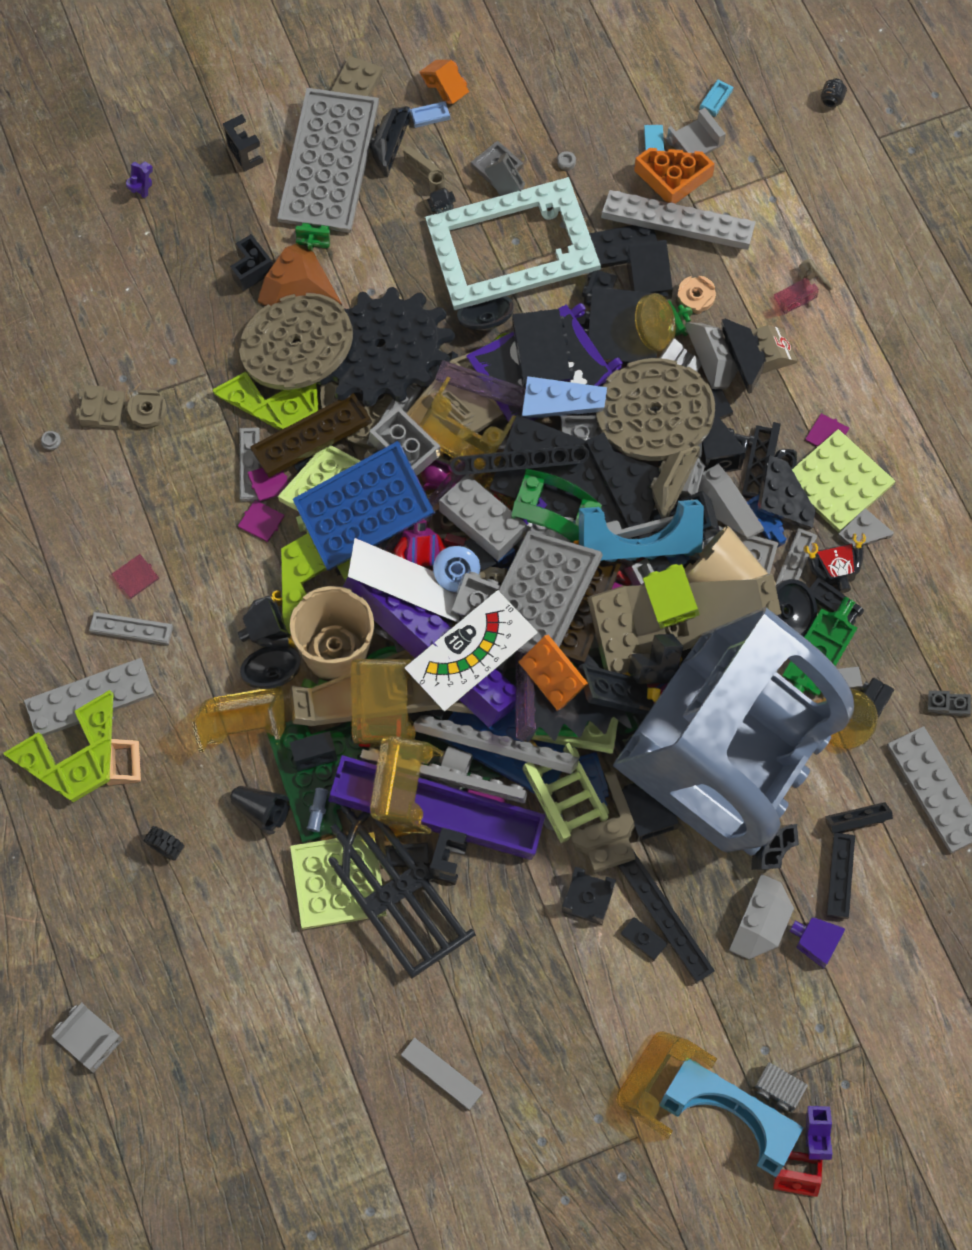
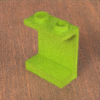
M682 564L671 565L661 572H651L647 577L643 578L661 629L700 615Z

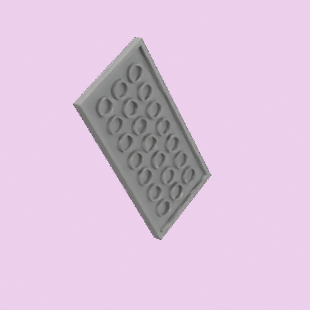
M306 88L277 217L278 222L295 225L308 223L316 228L324 225L328 226L329 230L352 232L379 98Z

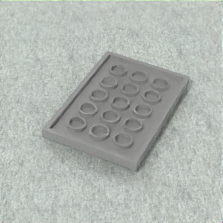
M528 530L499 589V592L538 632L517 650L518 652L527 654L545 635H549L557 646H560L602 559L603 554L601 551Z

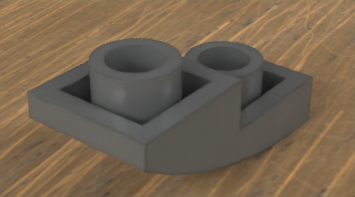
M929 691L928 711L945 715L971 717V694Z

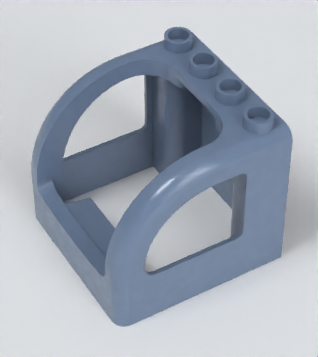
M764 607L707 631L700 636L613 766L721 851L733 852L743 850L752 856L762 846L770 843L780 829L779 818L784 814L789 804L784 799V796L791 786L793 788L799 787L808 777L810 768L805 764L812 753L815 755L819 754L828 745L831 735L843 730L850 721L854 712L853 695L840 671L819 649L767 607ZM789 659L813 681L827 701L813 702L776 671Z

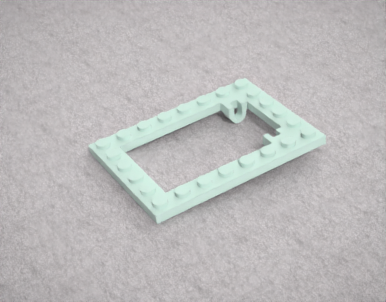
M569 177L521 190V192L509 193L425 217L454 310L601 270L600 262ZM539 206L541 215L547 220L557 217L558 212H561L572 245L568 246V253L562 254L561 249H556L555 255L558 261L467 286L450 230ZM553 207L551 211H547V208Z

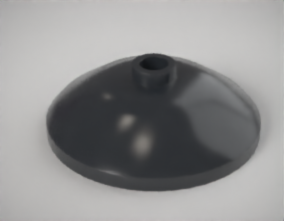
M503 296L464 307L458 310V321L462 326L471 330H491L504 324L512 316L514 304L509 297Z
M796 579L784 580L776 585L781 614L777 616L805 637L817 617L815 597L810 588L802 581Z
M288 646L277 648L264 647L253 652L243 661L240 674L244 683L252 688L261 690L275 689L287 684L298 674L301 668V659L298 652Z

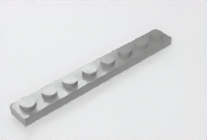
M421 715L414 722L413 731L570 774L578 766L579 758L572 756L570 753L556 752L548 747L534 746L529 742L516 741L508 736L501 737L489 731H479L471 726L457 725L449 720L442 721L430 715Z
M372 748L369 751L362 750L360 756L363 762L524 804L526 801V791L519 785L511 784L510 787L502 785L503 782L491 779L486 781L482 780V777L479 775H462V772L456 769H450V771L442 770V767L436 764L427 766L421 764L422 762L416 759H409L407 761L401 759L399 755L392 753L389 756L383 755L381 751Z

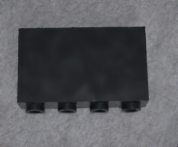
M559 309L513 314L512 328L523 393L526 391L527 377L564 382L574 380L573 368H569L568 363L571 362L570 351H566L565 346L568 345L567 333H563V328H565L564 316H560Z

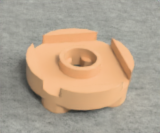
M698 276V278L687 277L679 285L677 300L684 308L690 307L693 313L701 314L714 304L716 296L715 286L711 280L704 276ZM698 291L701 292L699 297L693 296L692 293H697Z

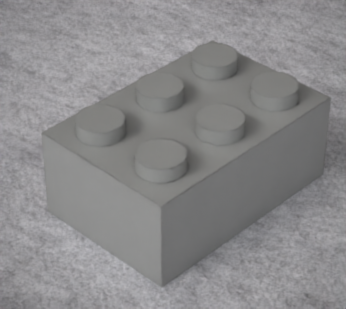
M399 406L369 431V442L379 451L397 441L400 442L416 476L440 455V445Z

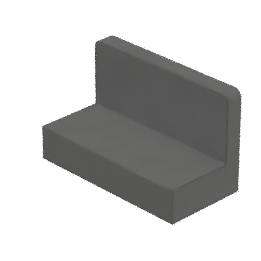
M507 153L501 155L498 162L485 168L487 176L500 196L523 190L525 182Z

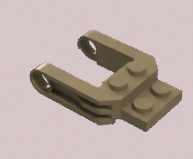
M614 770L603 774L606 777L610 795L619 818H612L588 826L584 830H580L578 826L572 829L570 833L575 850L589 855L595 873L635 860V855L629 842V838H631L635 830L634 821ZM565 787L554 791L558 803L568 799ZM572 806L562 811L564 821L569 822L576 818Z

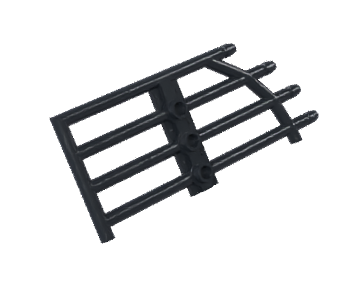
M340 806L352 825L347 837L336 824L330 827L332 833L336 835L337 840L343 847L342 866L339 865V862L333 856L328 859L329 864L334 868L338 877L411 979L476 936L473 929L465 932L429 882L434 879L429 868L422 861L418 864L415 863L383 817L364 811L357 817L350 807ZM370 815L409 869L401 875L396 872L362 825ZM357 833L392 879L383 887L352 846ZM351 859L375 891L366 898L363 897L350 879ZM420 887L424 888L458 935V938L449 944L412 894ZM405 898L441 947L433 955L428 952L395 906L402 899ZM387 909L424 959L415 967H413L378 918V915Z

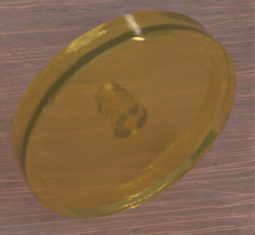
M654 293L643 296L637 304L635 313L638 334L642 342L649 349L654 351L663 350L671 339L675 337L676 323L673 310L669 302L660 294Z
M851 689L854 699L853 715L846 727L832 734L829 741L835 747L844 749L860 747L871 739L877 728L878 714L874 703L866 694Z

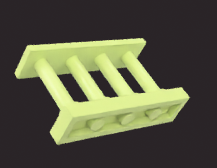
M570 743L565 745L563 749L565 753H570L572 756L580 758L575 747L572 748ZM579 761L574 773L549 785L547 783L544 784L541 776L543 773L551 770V768L534 765L530 762L524 764L523 771L560 843L569 840L572 829L599 817L601 822L608 819V808L605 803L600 802ZM577 780L580 781L584 789L583 792L560 803H554L550 796L552 792ZM589 798L594 810L569 822L563 821L560 815L563 810Z

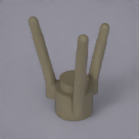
M807 259L799 265L801 271L798 275L802 281L808 307H811V299L805 278L812 279L817 276L830 290L833 289V286L819 271L813 260Z

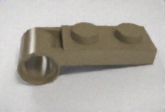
M410 146L403 150L404 161L429 179V189L431 192L446 188L444 172L437 168L431 159H426L417 149H413Z

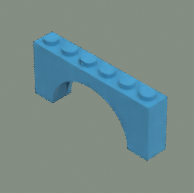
M698 500L678 501L676 513L670 523L660 532L642 539H627L611 532L606 525L604 512L599 507L579 508V545L601 551L603 554L601 560L607 562H615L617 559L624 558L626 560H636L637 557L654 559L656 556L662 555L665 557H675L676 554L693 556L695 553L702 552L704 506Z
M688 1057L685 1059L659 1104L660 1107L676 1117H679L687 1108L695 1105H713L732 1112L748 1125L756 1137L759 1146L757 1166L775 1177L778 1176L804 1128L794 1120L787 1118L774 1108L767 1106L754 1096L747 1094L736 1085L729 1083Z

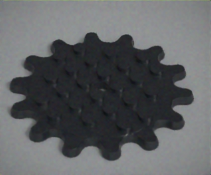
M395 287L388 288L385 295L380 299H372L366 292H360L357 295V305L350 309L344 308L353 329V340L350 350L344 361L334 372L316 383L319 385L329 382L338 383L335 397L340 401L347 399L353 393H360L363 396L362 402L367 407L375 405L378 397L384 393L390 394L396 402L404 401L407 397L406 388L409 385L418 384L421 387H429L433 382V378L428 373L429 369L436 365L446 366L450 362V356L440 351L439 348L442 344L453 341L455 334L449 328L442 329L437 327L438 323L446 318V311L441 307L432 310L423 309L427 299L420 292L407 300L399 299L400 293ZM379 342L385 343L384 346H382V347H377V345L379 344Z

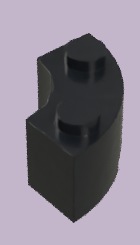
M797 824L781 825L774 839L752 855L751 870L781 868L785 853L791 847L799 845Z

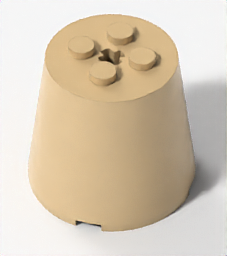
M729 526L724 527L702 548V552L698 553L700 558L693 565L689 563L684 569L689 583L746 580L768 574Z
M338 586L322 587L306 594L292 612L290 632L295 646L311 672L323 680L331 681L360 669L364 663L374 631L373 614L368 603L350 589Z

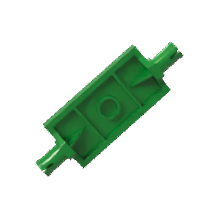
M848 597L843 598L837 611L828 612L821 608L804 637L835 666L858 627L850 624L847 618L855 605L852 599L847 605ZM790 661L782 677L793 683V686L802 693L807 691L819 697L821 693L819 688L802 670Z

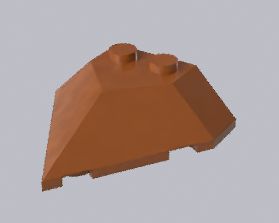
M299 244L285 247L265 276L258 298V303L264 306L268 304L272 306L275 303L281 302L280 298L295 294L297 297L305 296L306 293H316L332 298L342 306L314 252Z

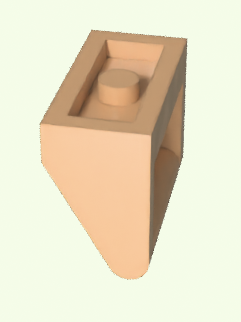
M111 739L110 781L107 782L108 786L141 782L139 741ZM131 748L132 776L116 775L115 749Z

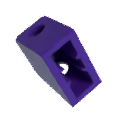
M812 917L807 926L795 920L789 932L801 938L796 948L821 968L825 969L845 928Z

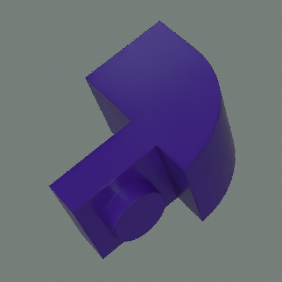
M828 1106L807 1107L806 1147H808L809 1159L832 1160L830 1137L832 1119L831 1110Z

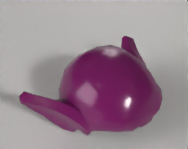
M434 460L421 472V479L424 483V486H422L423 490L440 489L451 485L454 473L449 470L448 466Z

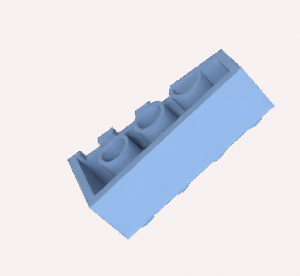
M527 377L522 417L529 419L602 412L605 406L607 387Z

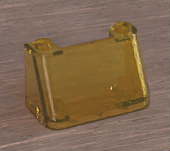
M354 659L352 661V738L355 744L413 743L415 727L411 726V723L408 722L407 680H410L411 675L405 669L411 663L410 659Z

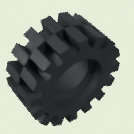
M152 826L143 840L150 848L173 861L177 859L185 847L179 839L157 826Z

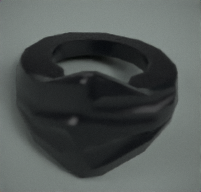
M781 449L775 454V457L779 459L782 456H787L791 461V469L797 466L796 450Z

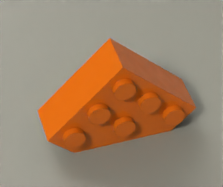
M648 148L635 158L634 171L665 202L676 204L713 177L715 163L701 151L685 153L683 150L668 149V151H657V148Z

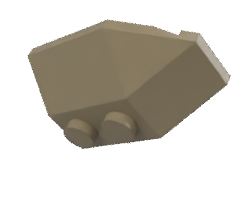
M696 445L670 454L667 461H662L659 468L661 473L658 478L655 477L650 487L652 488L653 499L661 519L670 516L700 455L699 446Z

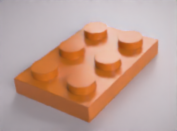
M545 635L519 661V664L557 711L562 709L588 684L549 635Z

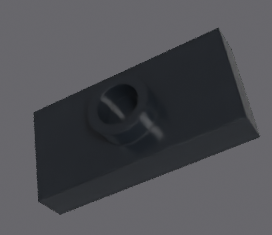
M635 917L632 918L620 934L653 961L656 960L668 945L667 942Z

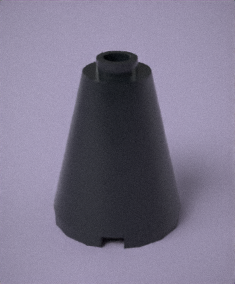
M238 786L232 790L230 795L231 804L264 833L269 835L275 833L273 830L277 826L281 828L290 810V806L287 805V801L290 800L283 794Z

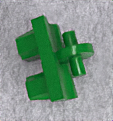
M308 223L296 226V244L307 245L310 251H313L314 246L330 247V230L328 226L321 225L319 228H312Z
M668 300L665 302L667 307L660 311V317L664 323L674 319L675 322L666 327L672 338L681 333L685 337L688 335V331L682 320H685L686 323L690 322V316L693 311L690 307L684 308L683 305H679V312L677 313L671 301Z

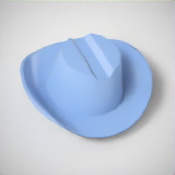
M453 546L443 549L437 555L433 571L441 587L451 592H457L464 573H480V562L471 550L461 546Z

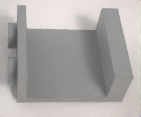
M703 108L699 111L698 120L678 131H675L672 126L668 127L666 138L669 145L673 146L676 150H683L685 153L701 151L706 155L724 145L726 133L707 109Z
M81 1002L79 1006L75 1005L70 1010L69 1017L64 1022H60L54 1028L52 1037L94 1073L123 1039Z

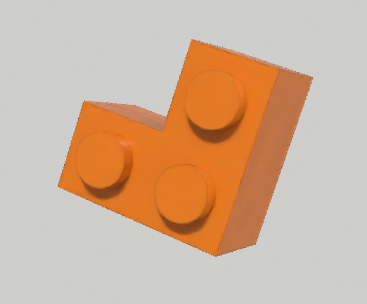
M435 60L419 71L427 87L436 88L442 100L446 101V104L455 103L469 92L467 82L460 76L458 66L452 60Z

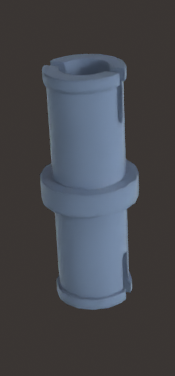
M315 789L313 804L309 808L311 813L306 828L309 831L320 832L322 817L326 813L325 804L329 793L326 789Z

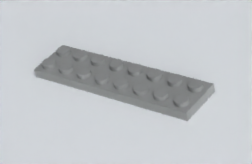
M612 190L609 191L601 218L746 250H749L755 227V221L736 218L730 215H722Z

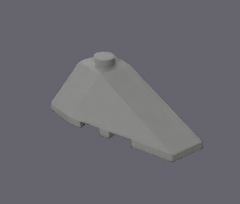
M719 464L703 472L698 492L703 491L711 498L717 522L718 520L747 540L764 531L763 526L729 475Z

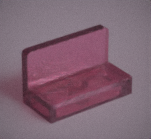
M804 278L774 294V299L785 315L817 298L819 289L815 283L811 285L809 280Z

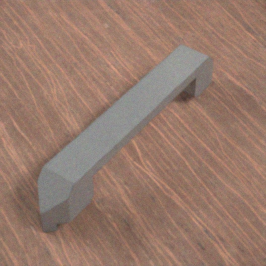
M674 516L621 529L618 521L608 522L606 525L614 534L623 538H631L664 529Z

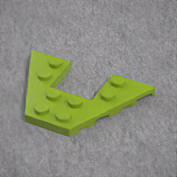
M244 372L212 390L215 396L278 430H282L318 411L317 383L298 389L283 390L264 400L247 372Z
M309 532L281 548L283 620L289 633L287 638L291 636L290 619L292 612L307 594L302 584L327 570ZM351 559L337 566L345 581L348 577Z
M109 690L74 711L90 745L62 762L55 764L48 746L39 732L3 754L72 802L77 801L110 781L113 692Z

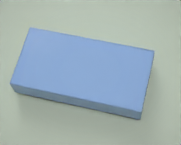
M446 101L410 109L415 128L450 120Z

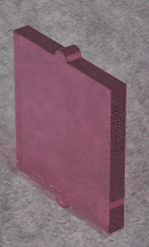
M141 554L112 573V576L119 583V588L123 589L130 599L159 580V577L152 569V565L148 564Z

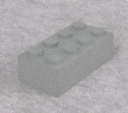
M468 474L439 500V511L497 561L526 535L527 524L519 517L511 518L512 511Z

